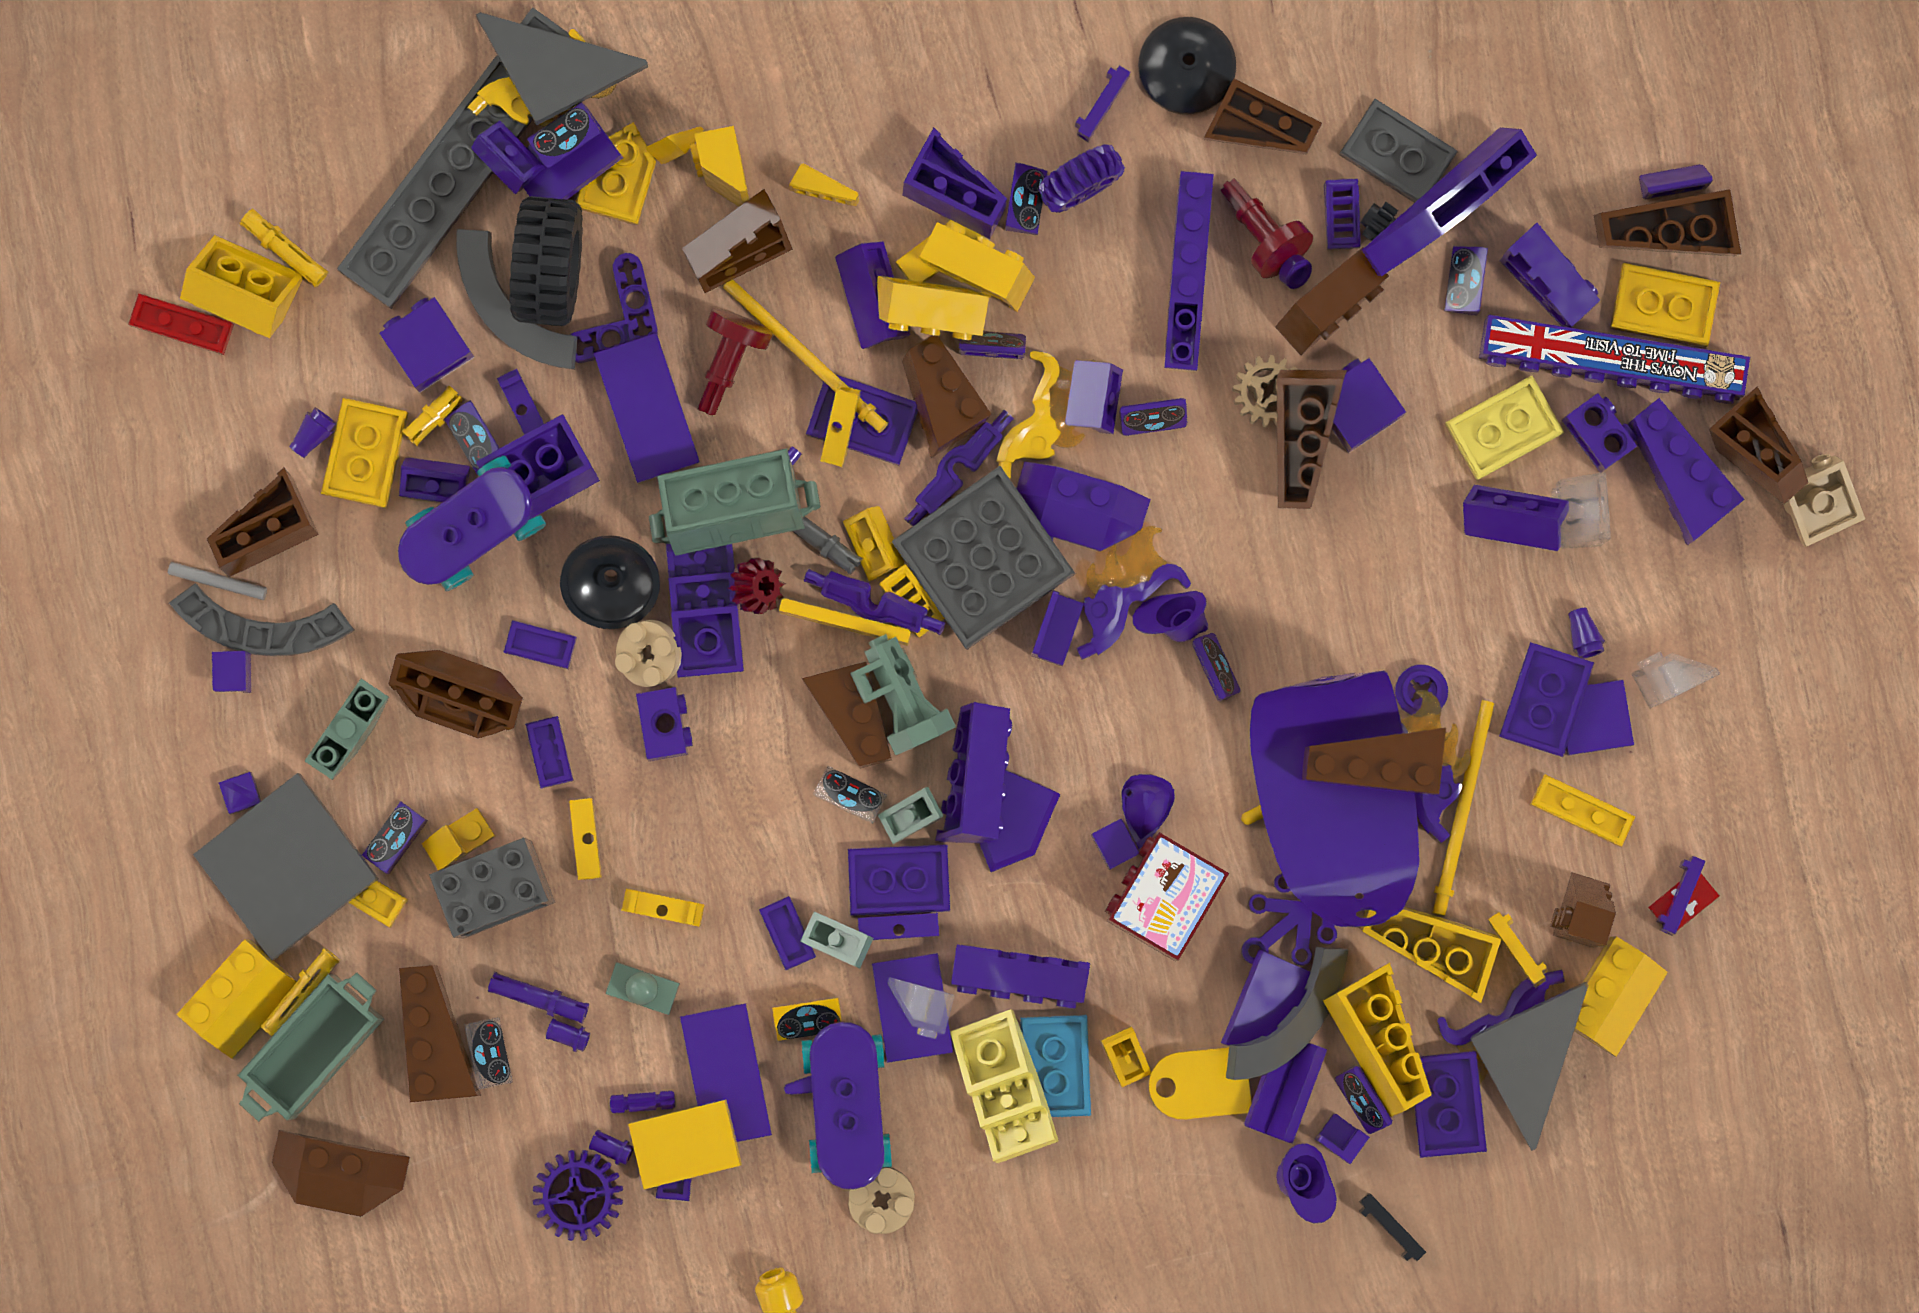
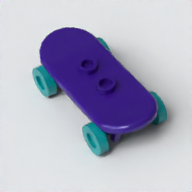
M506 456L498 457L484 465L477 471L478 478L437 507L424 509L405 522L407 529L399 542L398 558L403 571L411 579L426 585L441 583L446 592L450 591L474 576L469 567L470 564L514 534L517 541H522L547 525L541 515L529 520L531 510H533L530 491L522 477L512 469H509L511 464Z
M838 1022L823 1028L816 1035L813 1042L812 1040L802 1041L804 1074H811L816 1139L809 1140L811 1173H823L824 1177L833 1185L842 1189L854 1190L865 1187L873 1182L880 1174L882 1168L892 1167L889 1133L883 1134L878 1068H884L882 1034L872 1035L871 1037L859 1025L851 1022Z

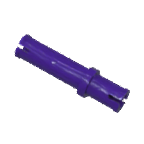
M494 972L488 986L489 993H495L545 1010L549 1016L554 1017L557 1014L578 1021L583 1024L589 1009V1003H583L563 996L561 991L554 990V992L500 975L497 972Z

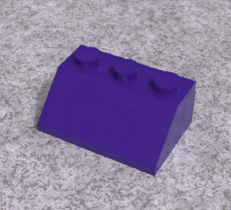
M563 414L476 461L480 469L498 457H507L511 464L509 469H512L522 477L530 491L533 510H531L529 520L600 481Z

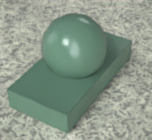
M616 962L606 994L670 1015L680 983Z

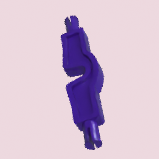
M1003 410L991 424L985 422L965 445L953 448L942 458L937 468L936 477L916 497L917 505L904 518L906 522L909 523L911 521L910 525L913 527L927 513L930 515L940 508L945 501L963 486V481L953 471V466L956 463L963 464L972 472L979 469L989 453L1002 440L1001 432L1014 420L1009 415L1000 423L1008 415L1007 411Z
M808 569L805 574L804 582L822 588V596L851 607L856 614L864 619L880 623L890 622L916 633L922 628L941 635L945 622L927 616V608L912 603L893 592L884 593L879 605H876L871 601V586L867 582L849 578L830 571L825 576Z

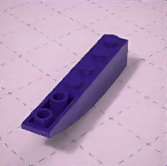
M1499 127L1362 249L1378 276H1383L1458 224L1537 156L1522 129Z
M1181 171L1179 175L1164 368L1191 371H1197L1214 174Z

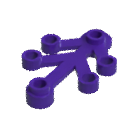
M1278 874L1274 879L1275 889L1281 893L1291 891L1289 888L1281 889L1279 887L1278 880L1283 874ZM1262 894L1253 895L1248 902L1251 912L1262 914L1268 911L1289 914L1260 938L1253 937L1243 943L1241 954L1244 960L1250 964H1253L1255 957H1251L1248 953L1251 945H1258L1261 951L1269 953L1268 948L1297 925L1296 946L1291 952V959L1297 965L1308 964L1312 957L1309 949L1312 911L1301 901L1272 899ZM1255 898H1262L1264 900L1265 906L1262 910L1254 909L1252 903ZM1323 918L1322 926L1316 932L1318 941L1322 944H1331L1337 938L1335 925L1328 923ZM1324 928H1329L1333 932V936L1329 941L1321 937V931ZM1298 949H1304L1307 952V959L1304 962H1300L1295 958V953Z

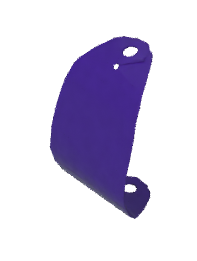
M1384 670L1327 676V678L1321 677L1260 693L1255 697L1251 710L1250 747L1256 787L1269 840L1280 870L1289 889L1308 909L1328 923L1340 927L1378 925L1397 915L1404 909L1413 891L1419 868V837L1415 793L1302 781L1305 747L1403 733L1394 690L1388 673ZM1357 893H1362L1364 897L1362 899H1357L1355 895ZM1362 910H1373L1376 912V915L1369 918H1360L1356 916V913Z

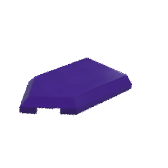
M1005 770L1004 784L1006 785V796L1001 805L1000 815L1003 818L1002 831L997 840L979 843L990 872L1035 855L1060 797L1059 793Z

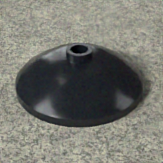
M1196 17L1174 18L1159 25L1146 38L1139 55V77L1148 96L1160 107L1178 114H1197L1213 108L1224 99L1235 78L1236 56L1227 36L1214 24ZM1187 55L1192 56L1195 60L1194 64H1184L1183 57Z
M599 536L581 543L568 555L561 570L560 589L565 604L581 621L601 629H621L639 622L652 610L659 595L660 576L654 559L638 543L620 536ZM608 570H614L617 574L613 577L607 576L605 572Z

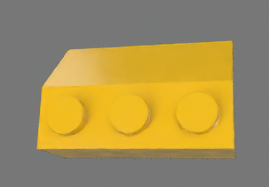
M734 126L694 133L696 143L690 144L698 177L704 176L706 185L738 207L749 200Z
M214 235L186 268L180 299L270 339L283 322L303 280V276L293 269Z
M878 276L879 319L889 323L888 328L908 331L909 326L921 327L920 333L940 336L941 330L950 331L953 338L971 340L972 335L983 336L989 296L973 289Z
M1617 936L1610 937L1607 945L1604 946L1583 982H1587L1588 989L1574 1032L1614 1057H1617L1668 972L1646 954Z
M244 939L176 1015L200 1037L233 1059L261 1028L260 1025L268 1018L297 981L274 960H271L252 940Z

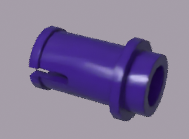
M554 1018L551 1020L546 1032V1039L573 1048V1052L578 1050L584 1051L590 1038V1032L585 1031V1027L581 1026L579 1029L557 1021Z
M597 1130L595 1132L596 1136H593L590 1142L589 1150H594L615 1160L616 1165L620 1163L626 1165L633 1153L634 1147L629 1145L628 1140L622 1142Z

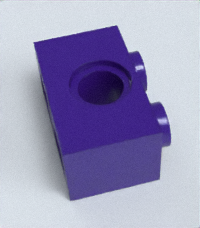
M676 687L636 694L647 760L655 761L688 755L687 747L693 746L690 726L684 727L682 714H687L685 695H678ZM663 715H670L675 721L673 729L667 733L659 732L657 729V721Z

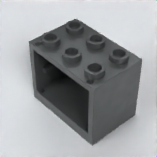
M526 838L513 841L429 874L453 938H467L555 903L533 842Z

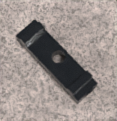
M1367 1193L1359 1201L1363 1206L1359 1212L1364 1217L1370 1213L1405 1250L1401 1256L1406 1261L1411 1258L1418 1261L1426 1253L1371 1193Z

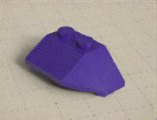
M1024 461L1016 488L1050 537L1100 552L1141 532L1151 500L1114 483L1057 466Z

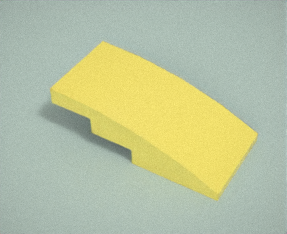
M1010 1009L950 1031L967 1094L972 1096L980 1128L985 1130L993 1161L1000 1163L1059 1142L1038 1074L1013 1010Z

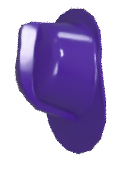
M1198 591L1152 597L1135 610L1133 625L1138 631L1145 634L1164 633L1176 642L1188 641L1199 633L1208 630V622L1204 613L1207 599L1203 593Z
M1307 1143L1297 1144L1289 1149L1282 1159L1276 1174L1279 1189L1289 1197L1292 1206L1301 1218L1313 1224L1323 1223L1331 1218L1336 1209L1337 1197L1322 1153L1315 1146Z

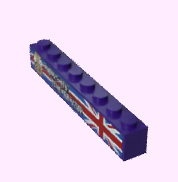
M1488 315L1484 321L1479 359L1487 360L1486 364L1494 367H1506V363L1519 365V370L1526 372H1539V368L1552 370L1553 376L1570 378L1572 374L1584 375V380L1588 382L1603 383L1604 379L1617 381V386L1625 388H1636L1637 384L1650 386L1649 391L1656 393H1669V389L1682 391V396L1687 398L1700 399L1702 395L1714 396L1715 402L1734 404L1735 400H1740L1745 396L1750 362L1749 356Z

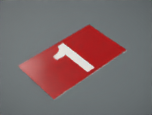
M1702 873L1699 876L1677 931L1720 896ZM1680 881L1648 907L1657 919L1661 914L1666 916Z

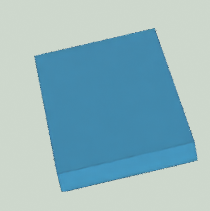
M1087 1015L1020 1018L1021 1032L1038 1074L1051 1117L1091 1116Z

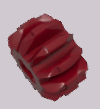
M751 558L747 562L737 564L738 572L730 574L734 580V585L728 588L731 591H735L732 602L740 604V610L754 614H764L767 610L777 608L776 600L784 598L780 593V587L786 584L779 581L782 571L774 568V562L761 560L760 558Z

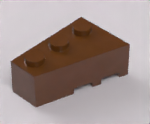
M1234 78L1204 136V140L1307 155L1322 126V122Z
M765 189L761 190L682 248L704 293L793 250L783 223Z
M932 335L908 350L902 360L913 400L917 404L920 424L925 431L929 444V454L933 458L980 428L992 414L938 336Z
M285 467L277 473L278 476L263 490L257 491L253 495L254 498L243 509L237 510L207 538L219 568L228 577L319 535L297 485Z
M1571 872L1562 906L1560 909L1555 908L1551 919L1550 927L1555 928L1553 936L1588 947L1606 946L1616 915L1614 901H1611L1612 892H1609L1610 884Z

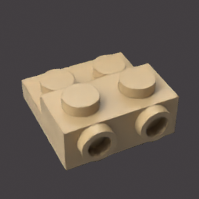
M1822 454L1813 458L1811 461L1812 466L1804 469L1808 484L1783 504L1785 511L1792 517L1801 544L1806 547L1865 520L1846 465L1842 459L1835 455Z

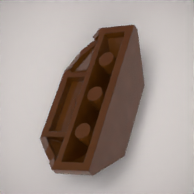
M441 650L397 653L388 683L393 690L397 691L402 701L416 717L478 739L503 730L514 729L523 697L500 671Z
M279 1130L272 1165L296 1204L362 1217L404 1189L410 1157Z

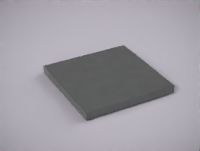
M998 466L892 541L966 650L1076 574L1001 466Z
M300 773L290 778L193 854L271 960L278 958L379 879Z

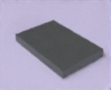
M1374 99L1339 155L1415 203L1440 180L1458 150L1379 100Z

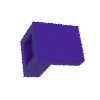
M247 651L212 652L213 691L251 693V654Z
M1122 819L1091 834L1109 870L1139 854Z
M1333 1114L1315 1140L1343 1161L1351 1164L1370 1137L1339 1115Z

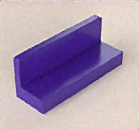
M884 241L861 243L836 255L835 259L861 348L866 349L883 341L898 340L910 336L909 327L908 331L888 328L889 323L879 319L878 276L894 278Z
M1474 484L1463 502L1464 533L1467 536L1558 551L1561 547L1560 526L1569 512V500Z
M1308 1043L1287 1063L1274 1071L1262 1075L1244 1125L1293 1144L1327 1049Z

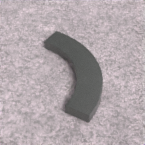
M457 229V256L462 281L468 297L484 323L498 338L522 355L558 368L575 370L576 336L552 332L533 323L518 322L512 317L510 298L503 291L496 276L491 246L492 232Z
M196 583L169 602L181 618L207 638L225 647L237 651H247L253 655L276 657L309 653L331 645L355 631L335 603L314 615L299 620L271 623L246 619L225 610L208 597Z
M1316 947L1313 966L1305 986L1307 992L1299 1006H1294L1290 1013L1277 1025L1278 1029L1268 1036H1261L1246 1043L1229 1045L1227 1079H1250L1274 1071L1296 1056L1311 1041L1329 1014L1323 1000L1339 992L1346 968L1348 949Z

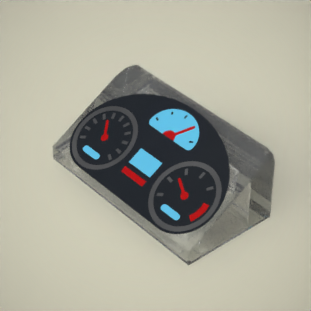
M827 766L813 796L873 825L887 794Z
M500 1018L464 1024L478 1090L513 1083Z

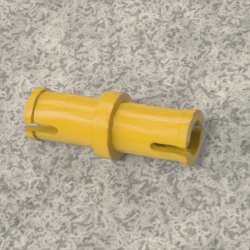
M448 385L429 406L425 404L421 408L423 412L406 429H403L402 433L406 437L408 436V439L415 446H418L436 426L441 427L444 424L443 419L457 405L464 401L460 395L458 396V393Z

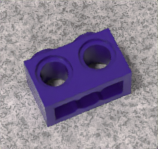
M1597 393L1561 421L1598 471L1602 473L1635 449L1637 445L1634 442L1636 436L1632 429L1626 423L1622 425L1614 415L1617 411L1612 402L1607 397L1602 398ZM1585 411H1595L1600 417L1599 425H1589L1584 418ZM1605 437L1617 439L1619 442L1618 452L1612 453L1605 448Z

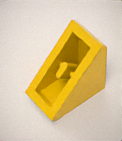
M1132 1026L1100 1040L1121 1087L1151 1074L1150 1067Z

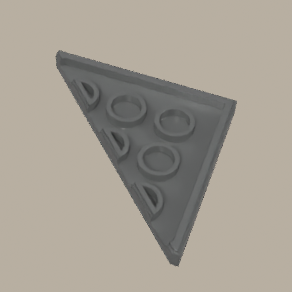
M481 12L476 14L478 22L536 125L648 68L647 61L642 58Z
M1583 982L1471 1037V1041L1531 1151L1537 1148L1588 989L1587 982Z

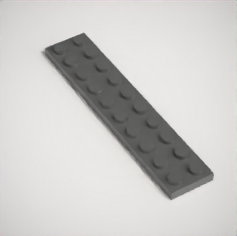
M533 7L520 23L570 38L567 31ZM497 55L337 268L339 272L390 309L393 308L493 174V171L472 150V145L477 136L500 120L519 139L533 120L529 116L527 125L513 120L503 109L495 105H487L478 116H475L467 108L478 96L476 92L489 83L509 77Z

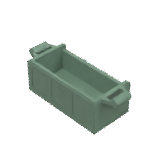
M782 449L657 476L662 510L657 514L649 516L652 541L654 543L671 544L676 556L804 529L803 517L813 510L819 509L821 505L816 482L796 480L788 450ZM804 487L807 508L801 509L797 488ZM662 517H664L666 532L668 537H665Z
M358 973L343 981L336 975L328 974L237 1075L247 1084L243 1099L239 1105L258 1122L276 1112L280 1113L286 1120L296 1119L383 1022L384 1018L370 1006L372 997L377 990ZM349 983V984H350L354 989H356L364 998H366L367 1001L365 1002V1001H364L358 994H356L347 984ZM252 1089L271 1106L268 1112L249 1095Z

